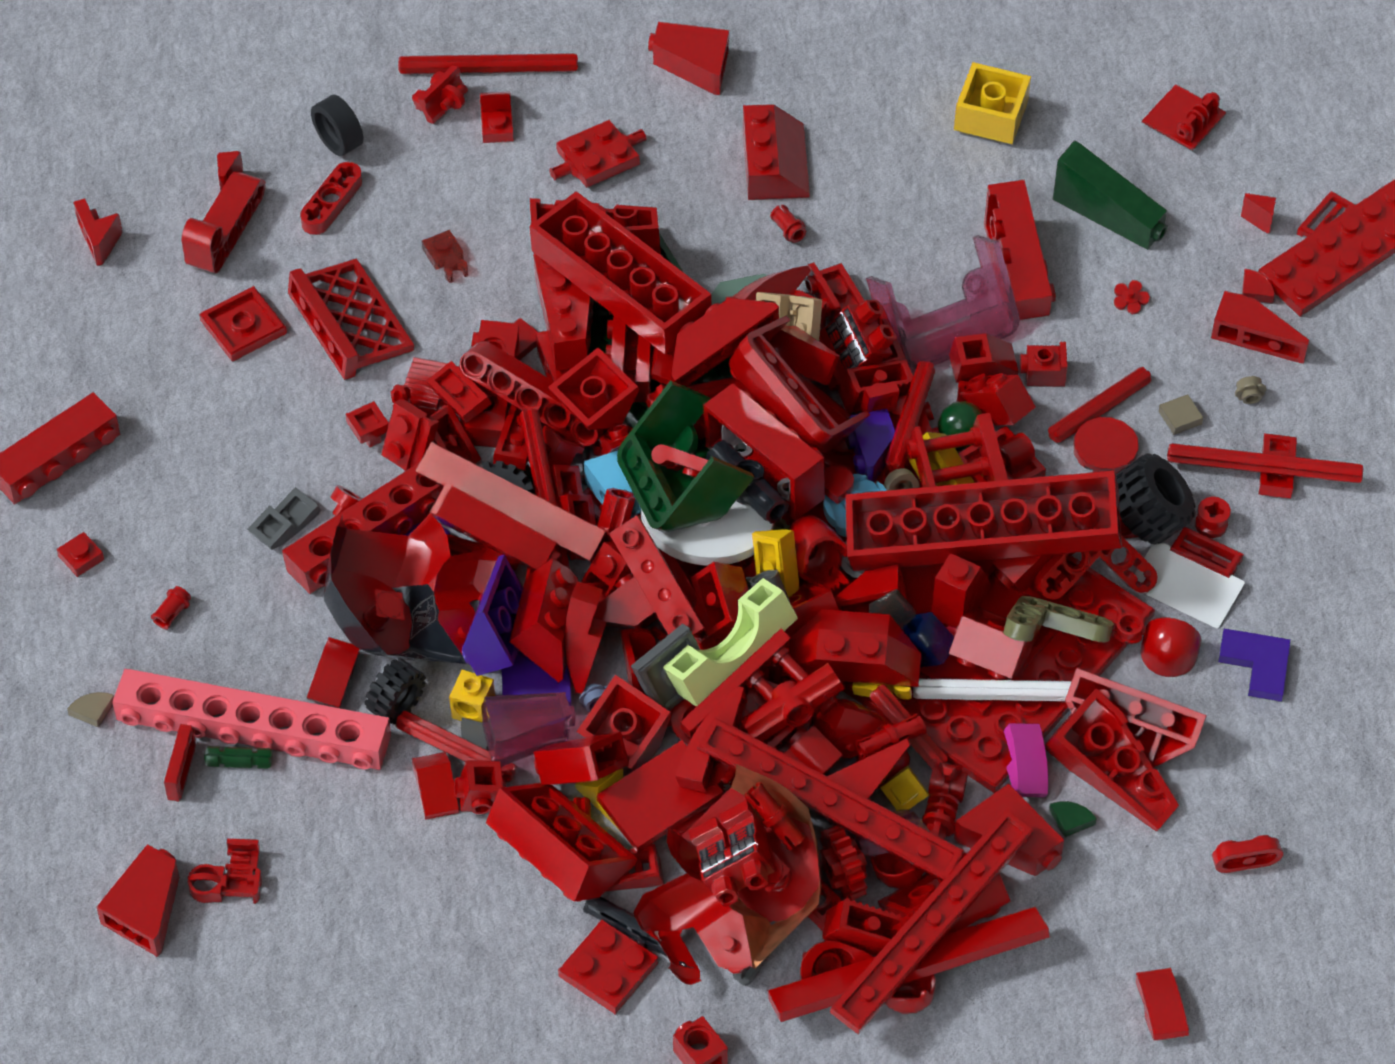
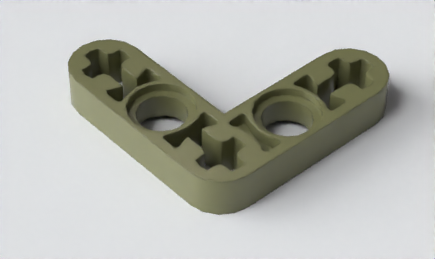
M1021 596L1007 615L1003 633L1011 639L1029 642L1034 639L1040 628L1045 626L1093 641L1108 642L1110 641L1114 623L1107 618L1031 596Z

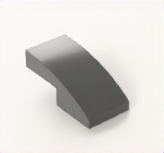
M295 487L275 509L269 505L247 530L273 550L295 536L322 510L318 504Z

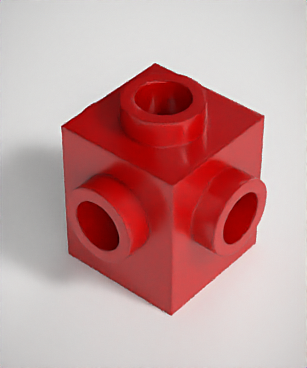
M466 760L460 777H456L454 781L455 798H460L461 811L473 812L475 814H487L490 812L499 788L506 787L505 778H502L501 762Z

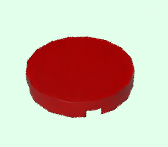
M1098 417L1086 421L1078 428L1073 443L1074 455L1078 463L1084 468L1087 466L1093 469L1092 472L1114 470L1115 474H1117L1136 460L1139 450L1138 437L1134 430L1125 422L1112 417Z

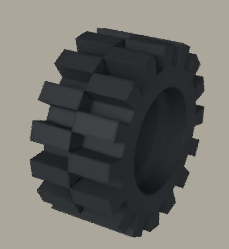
M402 658L394 659L390 665L387 664L383 667V673L379 672L376 675L378 678L376 682H372L369 686L372 689L367 692L366 697L368 699L365 700L366 708L370 712L378 716L388 717L392 725L397 723V717L403 711L411 712L412 705L416 706L418 703L416 699L422 696L424 691L421 689L426 685L424 673Z

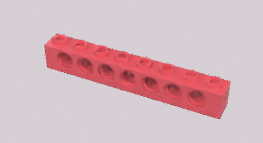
M124 668L112 702L116 720L127 725L135 726L139 724L150 726L163 732H178L180 724L192 725L195 738L208 737L221 740L227 744L240 743L254 746L255 748H270L271 750L286 752L295 757L308 756L319 758L327 763L340 762L351 764L359 769L372 768L381 770L391 738L388 717ZM218 714H223L222 716H219V717H213V716L218 715ZM255 720V722L253 723H246L248 721ZM315 733H323L318 736H313V734ZM349 739H356L353 742H346Z

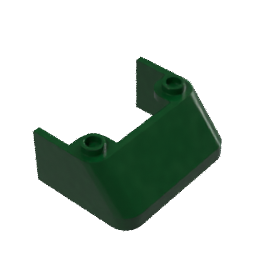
M671 380L622 442L617 453L618 465L649 525L664 533L721 519L728 513L731 506L754 479L753 473L713 456L695 478L683 474L684 467L678 471H673L652 460V451L660 444L692 455L696 452L698 448V435L694 424L704 413L703 404L711 399Z

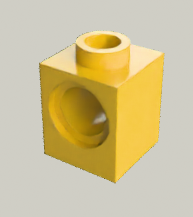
M462 669L449 696L452 719L462 721V718L486 723L496 702L494 679L483 675L476 676L475 673Z

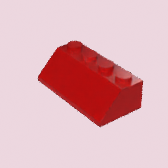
M541 783L499 788L486 820V824L497 833L501 840L509 843L518 851L521 858L529 861L541 872L545 879L553 882L563 891V895L574 902L599 898L637 862V858L552 784L542 785Z

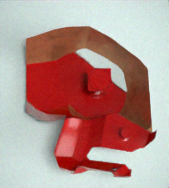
M736 764V774L731 788L682 836L667 827V843L671 855L686 873L643 894L633 913L641 930L659 942L671 962L669 966L670 971L684 984L693 985L702 981L700 979V970L680 937L682 930L691 927L695 928L718 967L728 969L731 973H741L749 967L755 969L819 905L821 877L818 843L808 807L787 788L772 779ZM762 782L775 801L787 808L788 812L786 814L806 836L798 846H794L792 850H787L771 828H766L771 853L770 861L774 865L775 872L768 875L767 886L759 890H750L747 886L738 891L739 897L737 902L724 907L715 898L713 892L702 882L699 856L696 846L691 842L688 831L714 817L721 822L719 814L745 801L746 799L743 796L747 790L753 785L755 786L756 783Z

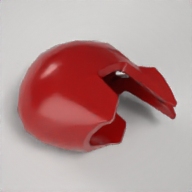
M809 515L795 520L789 530L794 532L798 576L815 586L832 591L840 589V585H850L849 580L839 570L842 556L847 557V545L827 523L816 516Z

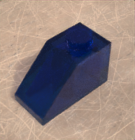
M932 612L894 619L921 653L920 668L940 665L949 657L954 636Z

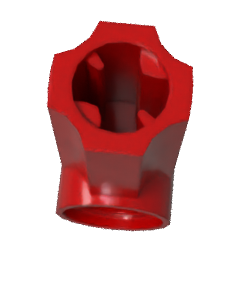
M616 488L606 490L597 527L607 532L602 544L613 541L609 533L630 520L635 502L633 493Z

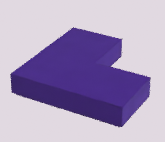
M1223 628L1218 662L1252 668L1248 696L1282 702L1291 639Z

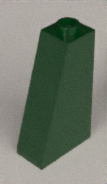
M1074 140L1059 157L1053 193L1054 201L1147 250L1155 241L1159 242L1164 237L1168 225L1165 224L1167 210L1090 150Z

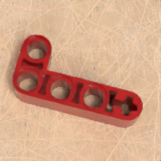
M233 171L203 221L194 218L187 220L181 237L185 263L187 265L216 274L221 270L264 196L266 188L264 179Z

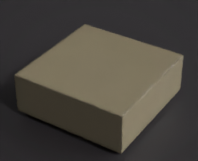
M1188 394L1159 405L1158 412L1173 435L1203 423V416Z

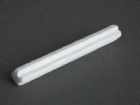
M919 679V687H913V697L916 699L1065 701L1072 681Z

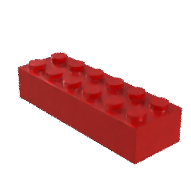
M577 191L529 225L532 252L665 355L675 348L677 334L682 326L689 321H697L712 306L710 292Z

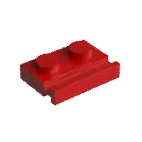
M403 398L396 401L393 406L381 455L403 470H408L422 460L430 443L434 442L439 421L436 419L430 420L427 418L428 414Z

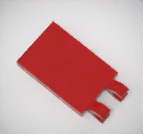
M681 740L597 794V801L638 853L668 833L667 827L672 830L718 801L723 796V791L720 787L726 784L721 778L730 766L720 762L713 769L707 793L679 787L675 774L682 755L687 748V745Z

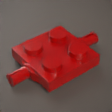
M609 119L556 142L557 152L563 158L564 163L550 168V175L555 181L571 174L580 179L586 188L640 165V156L632 146L646 141V134L643 129H639L629 135H624L619 132Z

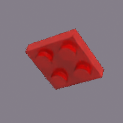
M601 920L558 969V975L561 979L616 1014L658 965V956Z

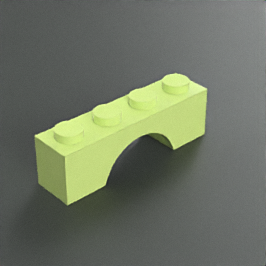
M762 578L738 600L737 620L726 639L717 646L706 650H698L687 645L663 666V669L677 693L697 707L780 629L785 631L798 617L784 591Z

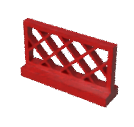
M357 258L306 274L302 268L290 271L287 293L344 380L356 377V370L358 368L414 350V343ZM354 271L358 277L356 282L340 278L341 274ZM322 281L331 285L328 291L314 287L312 283ZM336 286L352 290L349 297L333 293ZM356 293L369 295L372 298L371 303L354 299ZM328 301L345 305L342 312L329 309L327 304ZM352 307L365 311L366 314L363 319L348 315L349 308ZM371 314L384 317L386 319L385 326L368 321ZM343 322L359 327L357 334L343 331L341 328ZM364 329L380 333L378 341L361 336ZM387 335L399 339L401 344L393 346L383 343V340ZM359 344L374 350L372 353L360 356L355 348Z

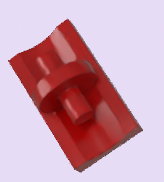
M452 65L445 73L437 71L431 77V86L426 91L418 89L412 95L416 109L423 111L427 122L434 124L450 108L459 110L465 105L463 95L468 89L460 78L459 67Z

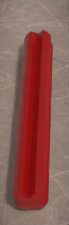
M920 361L917 364L885 460L887 468L891 471L904 468L908 456L906 442L910 440L913 427L918 425L936 371L934 364L930 361Z
M1144 367L1137 368L1048 428L1049 438L1055 443H1061L1076 433L1078 428L1086 421L1100 417L1151 383V373Z
M403 711L397 717L396 727L399 730L464 762L466 760L500 761L502 778H505L506 782H510L514 778L517 768L515 763L409 711Z

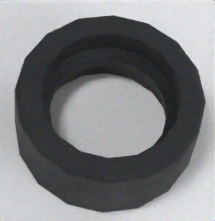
M332 94L311 107V118L315 130L322 142L332 153L341 157L363 144L364 136L359 120L352 108L340 96Z

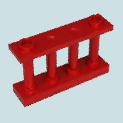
M990 413L977 415L975 423L969 432L923 440L920 426L913 427L910 440L906 442L909 458L915 459L922 487L936 486L935 483L980 474L982 477H987L988 482L1008 480ZM971 444L979 448L981 458L977 462L936 470L931 469L927 455L930 452Z
M636 515L609 533L668 635L683 623L690 628L699 646L707 638L705 627L695 610L699 604L693 583L679 559L666 554L656 546L640 517Z
M782 629L777 631L680 722L684 733L691 739L705 717L737 686L744 689L747 686L750 689L755 688L767 701H770L774 688L764 678L765 674L763 671L772 663L775 666L779 664L796 682L807 677L809 674L789 655L790 650L788 648L791 646V638ZM839 693L815 707L813 716L808 722L820 711L823 715L829 712L837 704L838 699L836 696ZM746 708L743 717L750 714ZM806 724L799 727L786 726L775 738L771 736L764 740L763 743L779 751Z

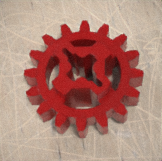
M839 825L821 831L820 842L823 848L819 850L822 860L820 864L832 888L838 891L841 890L842 897L844 899L848 897L850 901L866 896V889L868 887L864 879L867 877L865 867L867 862L864 854L858 848L853 837L850 838V836L846 837L844 828H840Z

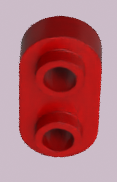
M1260 835L1252 840L1240 842L1234 840L1224 841L1212 853L1215 868L1221 873L1270 866L1280 861L1283 857L1279 840L1269 835Z

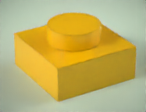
M909 765L880 785L881 790L900 815L929 796L928 791Z

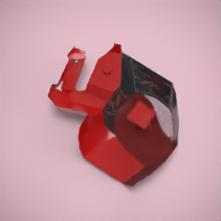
M342 513L328 561L324 602L337 625L349 641L360 650L376 656L402 658L410 661L467 664L462 655V646L475 615L474 608L469 602L475 599L481 600L498 556L502 554L487 548L451 556L447 535L442 525L433 517L432 513L409 536L347 529Z

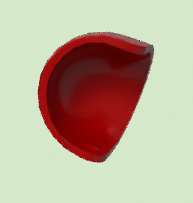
M1169 617L1154 619L1146 625V632L1141 643V658L1149 670L1160 676L1178 677L1184 675L1195 666L1202 642L1201 635L1196 628L1185 621Z

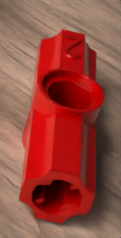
M827 663L799 682L786 681L779 684L773 690L770 701L740 720L750 736L763 742L786 726L799 727L806 724L812 718L815 707L845 688L829 663Z

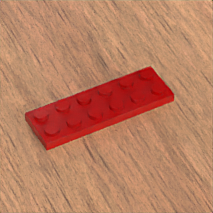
M1392 180L1259 269L1258 273L1269 280L1274 293L1299 317L1395 254V180Z

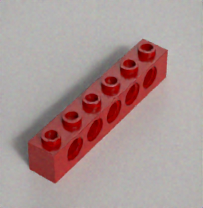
M420 462L283 549L282 553L287 572L309 594L324 587L331 548L342 513L347 529L404 535L410 531L413 525L421 523L431 513L430 511L443 486L418 474L416 469Z

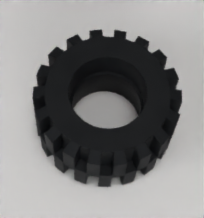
M1146 453L1115 474L1119 488L1120 518L1124 525L1142 541H1148L1154 545L1157 543L1161 544L1193 521L1196 515L1193 494L1179 471L1166 459H1162L1156 454Z

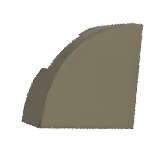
M104 692L84 695L67 708L68 714L99 727L113 706L114 695Z

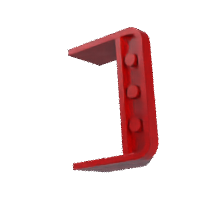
M786 315L750 332L739 343L729 361L730 372L737 381L746 387L762 408L772 411L778 421L787 428L794 429L805 443L810 447L817 448L823 455L836 448L870 414L865 410L840 425L828 414L769 343L790 321Z

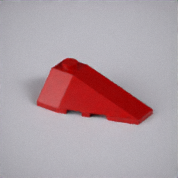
M1095 689L1045 743V750L1073 774L1157 832L1177 809L1179 804L1159 771L1152 767L1143 752L1145 748L1140 740L1135 739L1127 726L1128 720L1123 712L1099 690Z

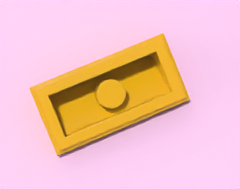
M793 530L753 532L752 540L756 575L768 570H778L788 597L792 596L799 590Z

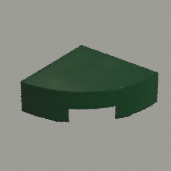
M1069 801L1050 803L1049 811L1064 837L1096 825L1097 819L1094 814L1080 804Z

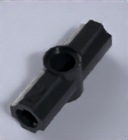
M725 440L715 443L713 448L707 452V460L713 456L753 473L754 479L736 500L737 502L749 504L770 524L780 521L781 517L788 512L789 502L764 478L765 472L762 464L754 460L745 459Z

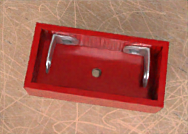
M732 383L703 404L706 447L711 450L715 443L725 440L736 450L745 449L744 452L739 453L745 459L754 460L762 464L765 472L764 478L789 502V509L786 513L791 518L797 520L825 499L824 457L817 448L810 447L805 443L794 429L787 428L778 421L772 411L762 408L755 402L750 393L740 390Z

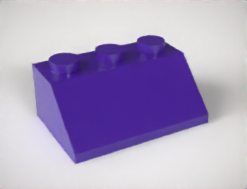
M505 554L498 556L462 646L463 658L467 664L471 665L476 676L513 666L519 650L509 641L523 587Z

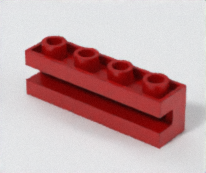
M614 315L613 320L607 321V338L612 339V345H606V355L639 387V392L634 402H646L647 395L651 393V378L649 376L652 344Z

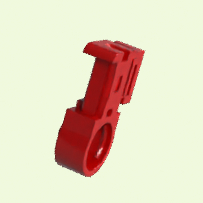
M227 838V855L231 856L230 864L226 863L225 867L201 864L189 872L187 878L189 892L192 898L198 902H222L223 896L252 897L253 903L256 904L260 900L259 887L262 886L261 872L258 869L259 840ZM196 880H208L217 883L209 891H199L193 887Z

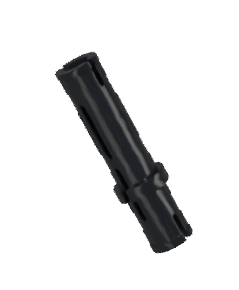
M601 896L586 900L583 908L584 913L605 921L615 929L637 940L638 944L644 948L650 947L667 956L659 942L641 930L634 914Z

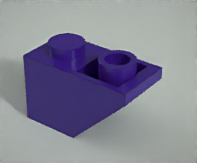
M887 408L869 412L870 416L845 439L847 448L853 449L855 453L853 462L856 473L867 476V480L872 482L876 481L887 465L885 460L895 433Z

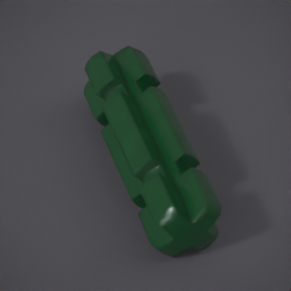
M208 746L204 754L205 765L208 767H220V764H224V767L252 768L253 765H257V768L268 769L271 768L273 760L270 748H257V751H253V748L225 747L224 750H220L218 746Z

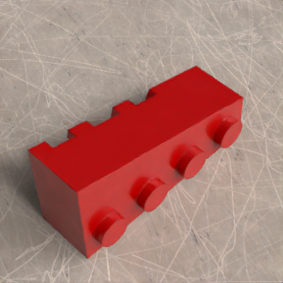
M533 254L535 280L556 371L573 368L589 355L594 299L538 255Z

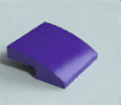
M518 650L513 666L501 669L503 711L572 708L568 663L564 678L559 683L520 650Z

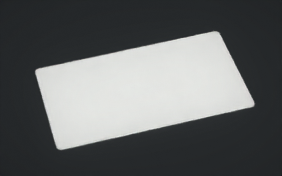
M1152 544L1145 559L1154 567L1158 578L1154 588L1143 594L1218 629L1245 582L1233 575L1227 578L1170 551L1171 546L1168 544ZM1137 569L1135 575L1138 581L1142 583L1146 578L1143 572Z

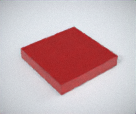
M254 286L199 313L202 324L232 362L287 334L286 326Z

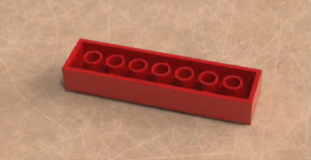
M1114 470L845 494L847 557L853 571L872 570L898 564L899 567L944 564L950 553L967 561H981L1122 548L1119 488Z

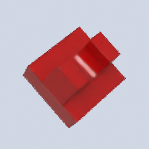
M375 401L345 414L347 424L361 444L366 442L370 448L381 443V435L387 433L389 422Z

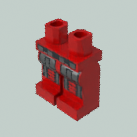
M866 300L859 305H847L842 309L841 313L834 317V320L820 331L819 342L840 355L828 385L830 391H838L845 369L881 363L883 359H887L893 354L889 346L895 341L897 336L889 325L878 324L876 319L884 311L878 300Z
M747 800L719 814L721 822L714 817L688 831L691 842L696 846L699 856L702 882L713 892L715 898L724 907L737 902L739 897L738 891L747 886L750 890H759L767 886L768 875L775 872L774 865L770 861L771 853L766 827L761 823L763 818Z

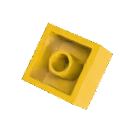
M972 62L956 104L954 130L1013 145L1029 101L1031 76Z

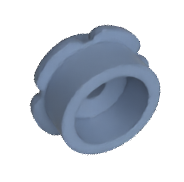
M593 683L584 689L580 696V703H582L588 713L607 686L603 687L599 683Z

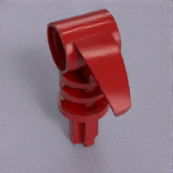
M940 762L939 767L933 766L928 802L920 826L943 840L951 836L955 831L959 803L963 801L968 773L963 772L960 766Z

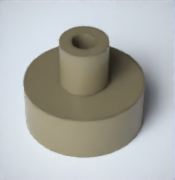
M905 468L892 471L884 482V487L887 491L920 487L915 475Z

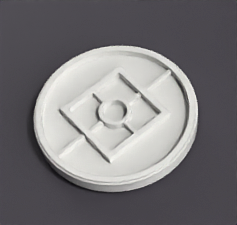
M737 501L731 506L728 513L719 520L667 533L652 528L641 509V521L656 546L676 559L697 565L708 566L713 561L732 564L754 555L752 533L755 531H769L774 528V523L770 524L768 521H765L749 504H742Z

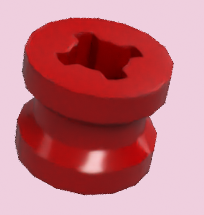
M1212 496L1203 499L1197 509L1196 530L1209 538H1218L1224 535L1228 528L1231 512L1229 504L1219 497Z

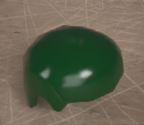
M968 401L953 402L943 409L937 423L938 431L947 436L969 432L975 423L977 415L983 414L978 406ZM973 444L956 447L955 450L963 451Z

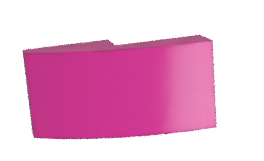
M1009 723L1004 729V734L1012 761L1006 767L1011 786L1022 797H1046L1048 795V768L1040 724Z

